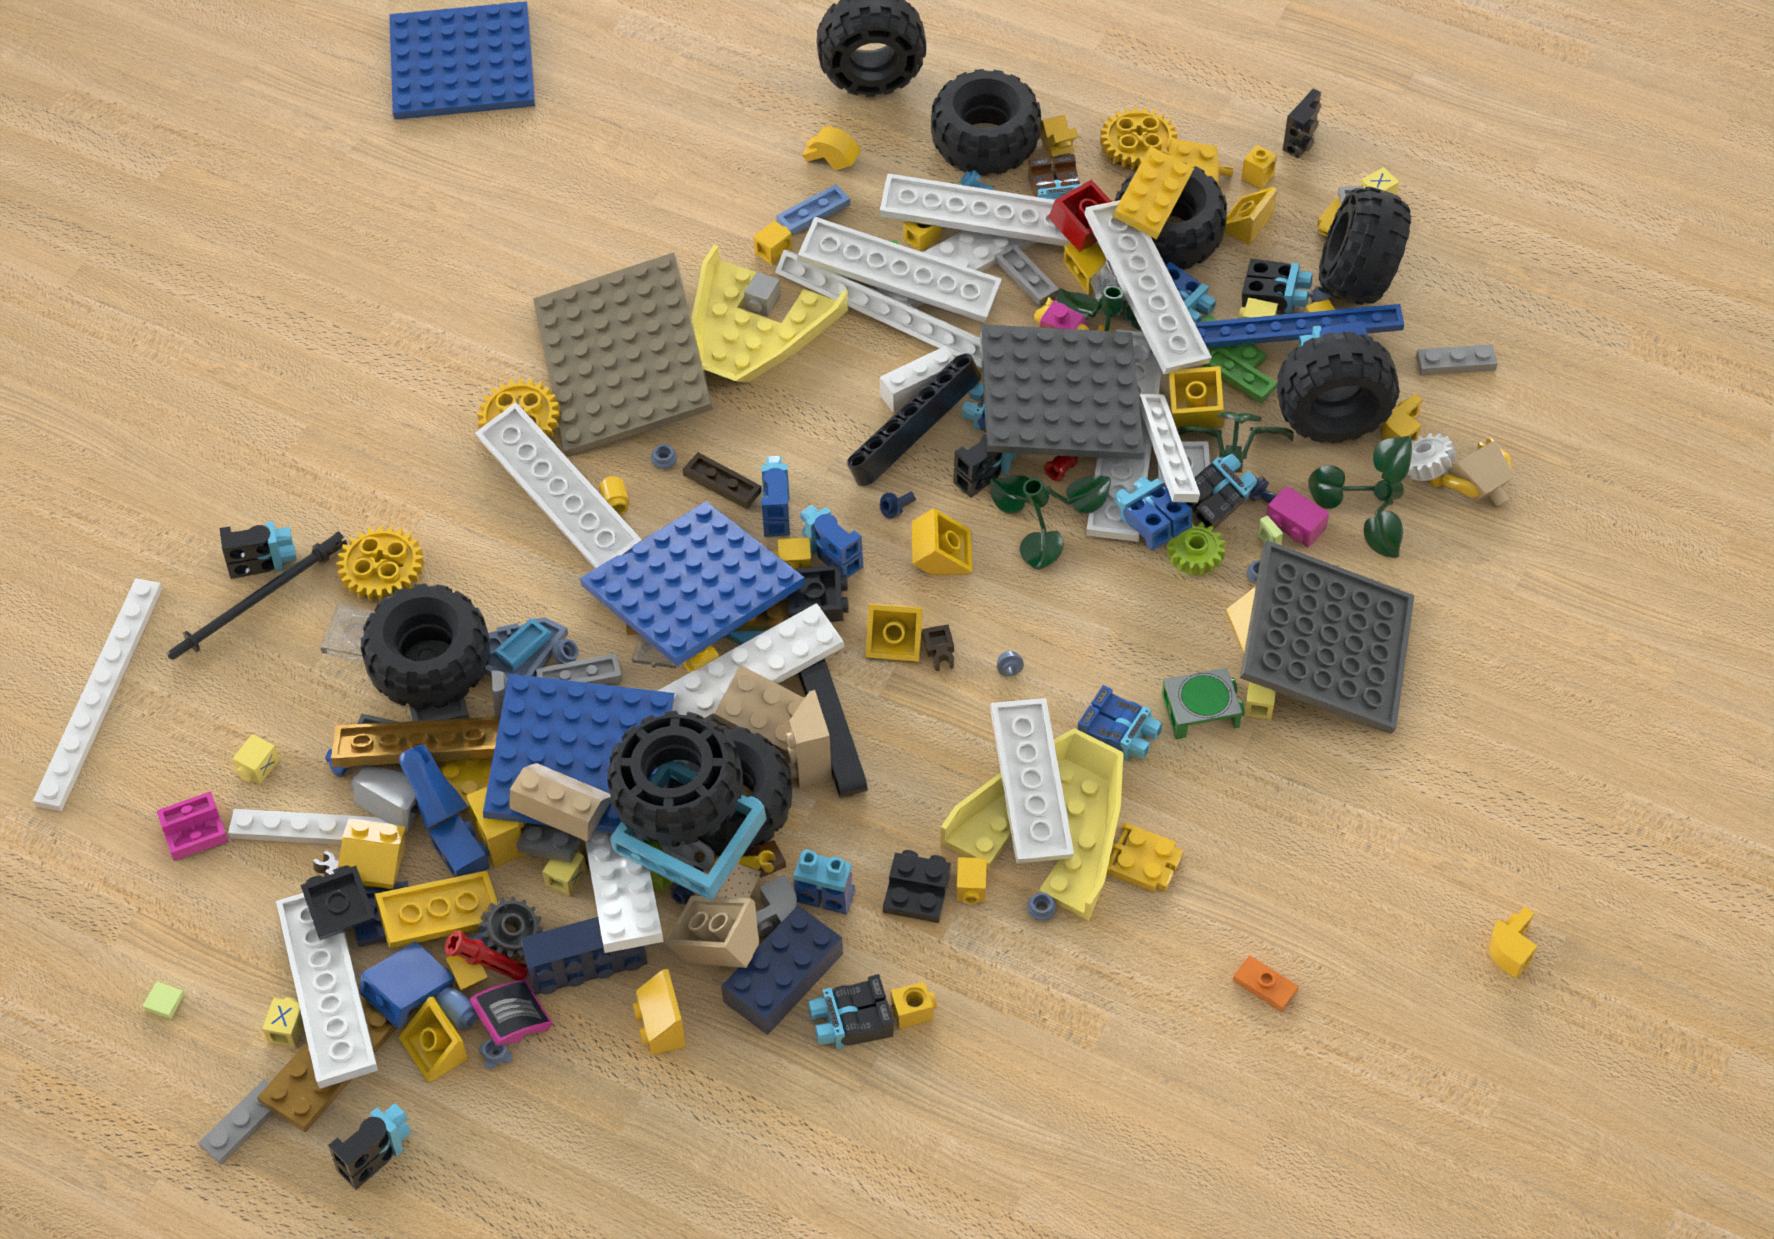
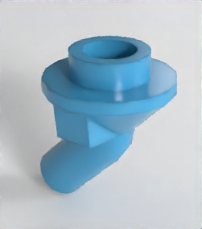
M975 170L971 173L967 171L959 182L964 186L994 190L993 186L979 182L981 176Z

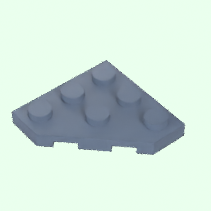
M546 617L535 619L551 632L552 638L513 672L494 657L493 651L523 625L519 626L516 623L498 627L497 631L488 633L490 639L489 665H486L484 674L492 677L491 671L504 672L507 679L508 674L536 677V669L543 668L553 655L552 647L554 643L560 639H565L568 635V629Z

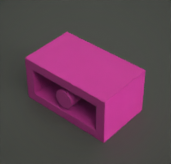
M1288 486L1268 504L1266 516L1268 515L1282 532L1307 548L1325 531L1329 518L1328 511Z

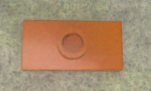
M1250 955L1233 976L1234 982L1281 1012L1299 988L1298 985Z

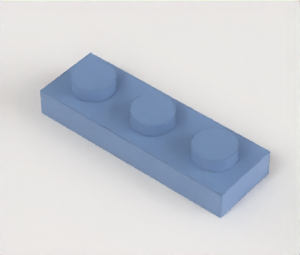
M836 184L776 215V220L781 226L787 227L793 236L810 227L814 217L825 219L850 206V198Z

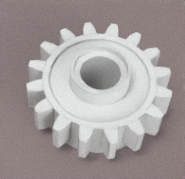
M1429 433L1426 438L1420 435L1417 441L1412 440V458L1407 476L1410 475L1413 480L1427 481L1440 477L1452 466V460L1456 459L1454 454L1456 451L1449 437H1442L1441 433L1433 437L1432 433Z

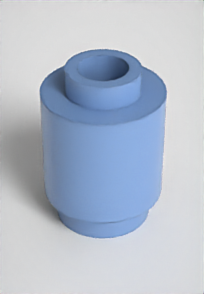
M448 987L437 996L436 1002L450 1023L457 1029L470 1028L477 1021L478 1014L470 1003V999L458 989Z

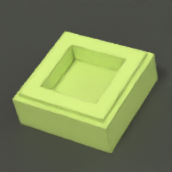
M1268 515L1260 519L1257 536L1264 544L1269 540L1281 545L1282 531Z
M156 982L144 1002L143 1008L147 1012L171 1020L184 997L183 990Z

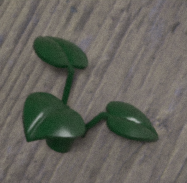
M1117 286L1104 288L1103 296H1100L1099 302L1096 298L1087 294L1069 292L1062 288L1059 289L1057 302L1065 304L1068 308L1082 314L1086 320L1089 316L1095 317L1101 308L1106 315L1104 331H1109L1111 317L1116 316L1121 309L1124 318L1131 320L1132 327L1142 331L1130 305L1126 307V300H1123V290Z
M1218 412L1217 417L1235 420L1232 445H1226V450H1224L1221 430L1196 425L1183 426L1177 429L1179 435L1200 431L1216 437L1220 450L1219 457L1225 458L1233 454L1241 463L1240 467L1233 473H1242L1243 459H1247V452L1256 434L1267 432L1284 436L1291 441L1294 440V432L1285 427H1250L1249 431L1251 432L1242 452V446H1237L1239 423L1262 421V417L1248 413Z
M1411 436L1385 439L1378 443L1373 453V463L1379 472H1383L1381 478L1384 480H1380L1375 486H1343L1345 474L1339 467L1333 465L1317 468L1308 479V487L1313 499L1319 506L1325 509L1339 506L1343 501V491H1374L1375 496L1379 500L1385 501L1375 511L1376 517L1368 518L1365 521L1363 530L1367 544L1380 555L1391 558L1399 557L1403 538V526L1401 519L1394 512L1382 511L1387 506L1392 505L1393 500L1399 499L1403 495L1404 486L1401 481L1409 472L1412 458Z
M1022 475L991 478L990 490L996 506L1006 514L1019 513L1024 508L1025 503H1030L1035 508L1041 533L1033 532L1028 534L1020 544V554L1023 560L1032 568L1042 569L1051 565L1059 558L1064 546L1063 538L1058 531L1046 532L1040 508L1048 503L1049 495L1054 496L1067 505L1073 504L1074 509L1079 513H1092L1100 509L1105 503L1111 479L1109 476L1102 475L1078 479L1072 482L1066 489V495L1069 499L1053 491L1051 486L1045 488L1042 480L1039 478L1030 479Z

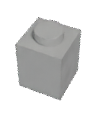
M757 272L744 292L745 309L768 316L781 296L780 279Z

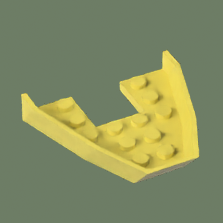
M713 245L702 263L691 317L703 369L734 381L749 383L796 354L847 313L848 291L843 290L838 299L834 300L803 289L782 323L741 309L745 303L744 292L757 272L720 260L719 247Z
M1074 728L1054 739L1074 855L1073 858L1058 860L1039 889V893L1050 895L1056 905L1089 922L1105 883L1119 818L1122 794L1123 752ZM1001 773L958 803L941 826V845L966 858H987V869L991 868L1012 837Z

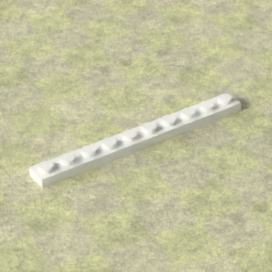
M789 250L783 251L775 273L834 300H837L842 291L846 290L848 291L849 307L935 347L942 348L946 346L950 353L955 356L964 353L971 354L976 365L982 368L979 337L846 276L798 261V255Z
M135 578L33 799L35 807L62 812L162 592L161 583Z

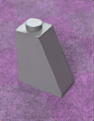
M364 765L358 775L353 776L351 791H354V803L389 824L405 826V832L408 833L419 816L420 810L414 790L405 774Z

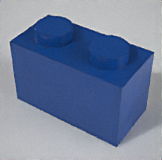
M456 814L428 830L433 847L454 877L489 869L486 858L490 856L489 851L482 841H476L474 838L476 836L475 831L469 821L463 822L461 817Z

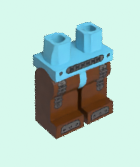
M1074 154L1053 157V168L1050 157L1029 160L1028 179L1034 197L1056 200L1081 185L1076 170Z

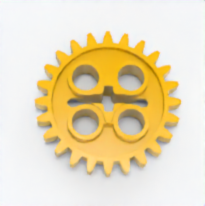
M1134 107L1132 112L1124 108V114L1116 111L1115 117L1109 116L1108 122H1103V128H1101L1100 132L1102 152H1107V159L1113 158V164L1122 162V168L1128 164L1131 165V170H1134L1136 166L1141 164L1150 146L1167 155L1169 154V142L1171 138L1177 139L1178 132H1175L1176 126L1170 125V118L1164 120L1163 113L1158 116L1155 115V109L1149 113L1146 107L1142 111H1138L1137 107Z
M523 378L519 379L518 384H514L513 380L510 379L509 386H505L501 382V389L497 391L491 388L493 395H484L486 403L479 404L481 410L477 412L479 429L515 402L518 404L519 398H521L520 407L546 436L554 437L552 429L559 428L557 421L561 419L560 407L555 394L551 393L549 387L544 389L542 382L535 386L533 379H530L527 384H524Z
M380 525L377 532H373L369 527L368 534L366 535L359 531V539L356 540L350 537L351 546L343 545L344 553H338L339 562H336L339 579L342 580L343 587L348 588L351 595L357 592L358 599L360 600L367 595L369 602L374 597H378L379 601H382L384 596L393 595L395 591L401 588L411 589V582H419L418 575L423 574L422 566L425 565L422 548L419 547L418 540H413L411 533L404 535L402 528L394 533L392 526H389L387 531H383Z

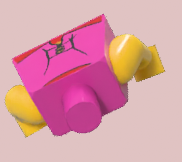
M1048 297L1045 305L1034 314V319L1037 323H1040L1041 328L1090 330L1082 314L1068 308L1065 304L1053 301L1051 297ZM1099 324L1098 329L1095 331H1104L1105 325Z

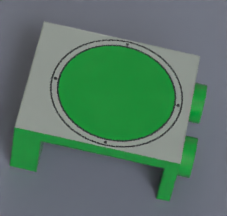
M1227 668L1163 679L1162 698L1175 739L1186 738L1189 725L1231 718L1234 729L1240 728L1241 717L1245 716L1244 704L1242 700L1237 699L1236 680L1234 677L1230 678Z

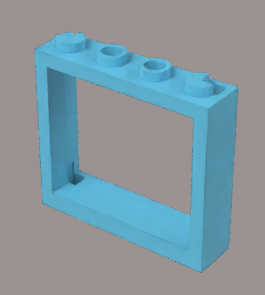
M669 761L660 765L649 782L664 788L669 779L672 778L686 785L698 773L689 769L681 761ZM742 795L738 799L736 810L747 815V817L709 874L632 837L631 835L635 830H632L630 827L627 828L622 821L610 839L614 852L712 901L766 821L765 808L761 801L755 797Z

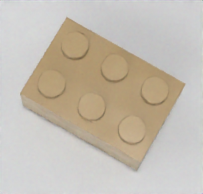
M740 665L712 718L733 729L739 726L748 728L753 735L756 733L761 734L771 741L772 746H775L777 750L779 749L786 756L788 754L787 748H789L786 739V733L790 732L789 720L805 698Z

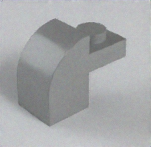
M785 875L760 887L761 902L765 908L756 912L758 937H765L772 933L797 906L795 890Z

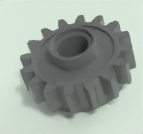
M502 897L498 900L497 906L490 903L487 908L488 912H483L480 919L484 922H480L478 930L484 933L481 934L479 940L487 941V948L490 950L494 949L500 954H505L510 959L512 955H515L517 960H521L524 952L520 938L543 932V928L538 926L541 916H535L534 911L536 908L528 907L526 900L518 902L515 900V897H511L509 901H505ZM510 924L514 926L517 932L511 933L507 931L505 925Z

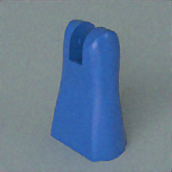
M424 745L415 746L400 755L399 762L416 795L425 829L468 807L456 789L444 777L431 753Z

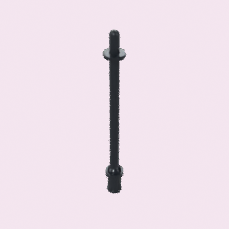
M337 531L321 544L316 543L312 546L311 554L194 634L188 631L183 632L185 640L168 651V658L174 660L191 648L196 653L200 651L198 643L316 562L326 563L329 561L331 555L340 550L343 545H347L346 540H341L344 536Z

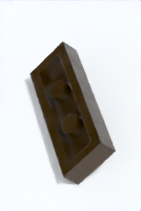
M699 452L683 468V476L745 509H748L762 493L761 485Z

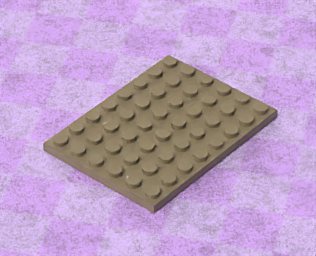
M674 252L533 298L552 394H555L560 407L561 419L558 420L563 449L567 457L713 410L678 260Z

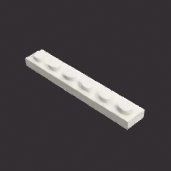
M1139 394L1140 411L1172 502H1198L1200 492L1165 396Z
M234 809L228 834L230 839L341 845L349 819L383 824L389 823L379 817Z

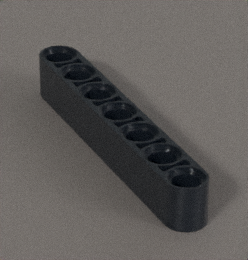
M964 353L955 357L847 459V466L859 486H867L879 478L979 383L982 376L971 354Z
M824 658L798 672V676L805 697L809 691L815 690L830 735L832 777L839 797L843 798L866 792L868 788L861 762Z

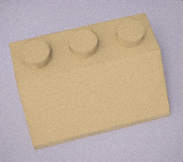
M813 690L809 691L789 720L790 732L786 733L789 746L787 753L790 761L788 763L790 776L792 779L797 778L799 788L832 781L830 735L816 692Z
M538 763L524 767L510 788V809L587 842L612 801L609 793Z
M691 896L666 945L687 964L746 968L759 944L755 902L751 898L714 897L711 901L703 896Z

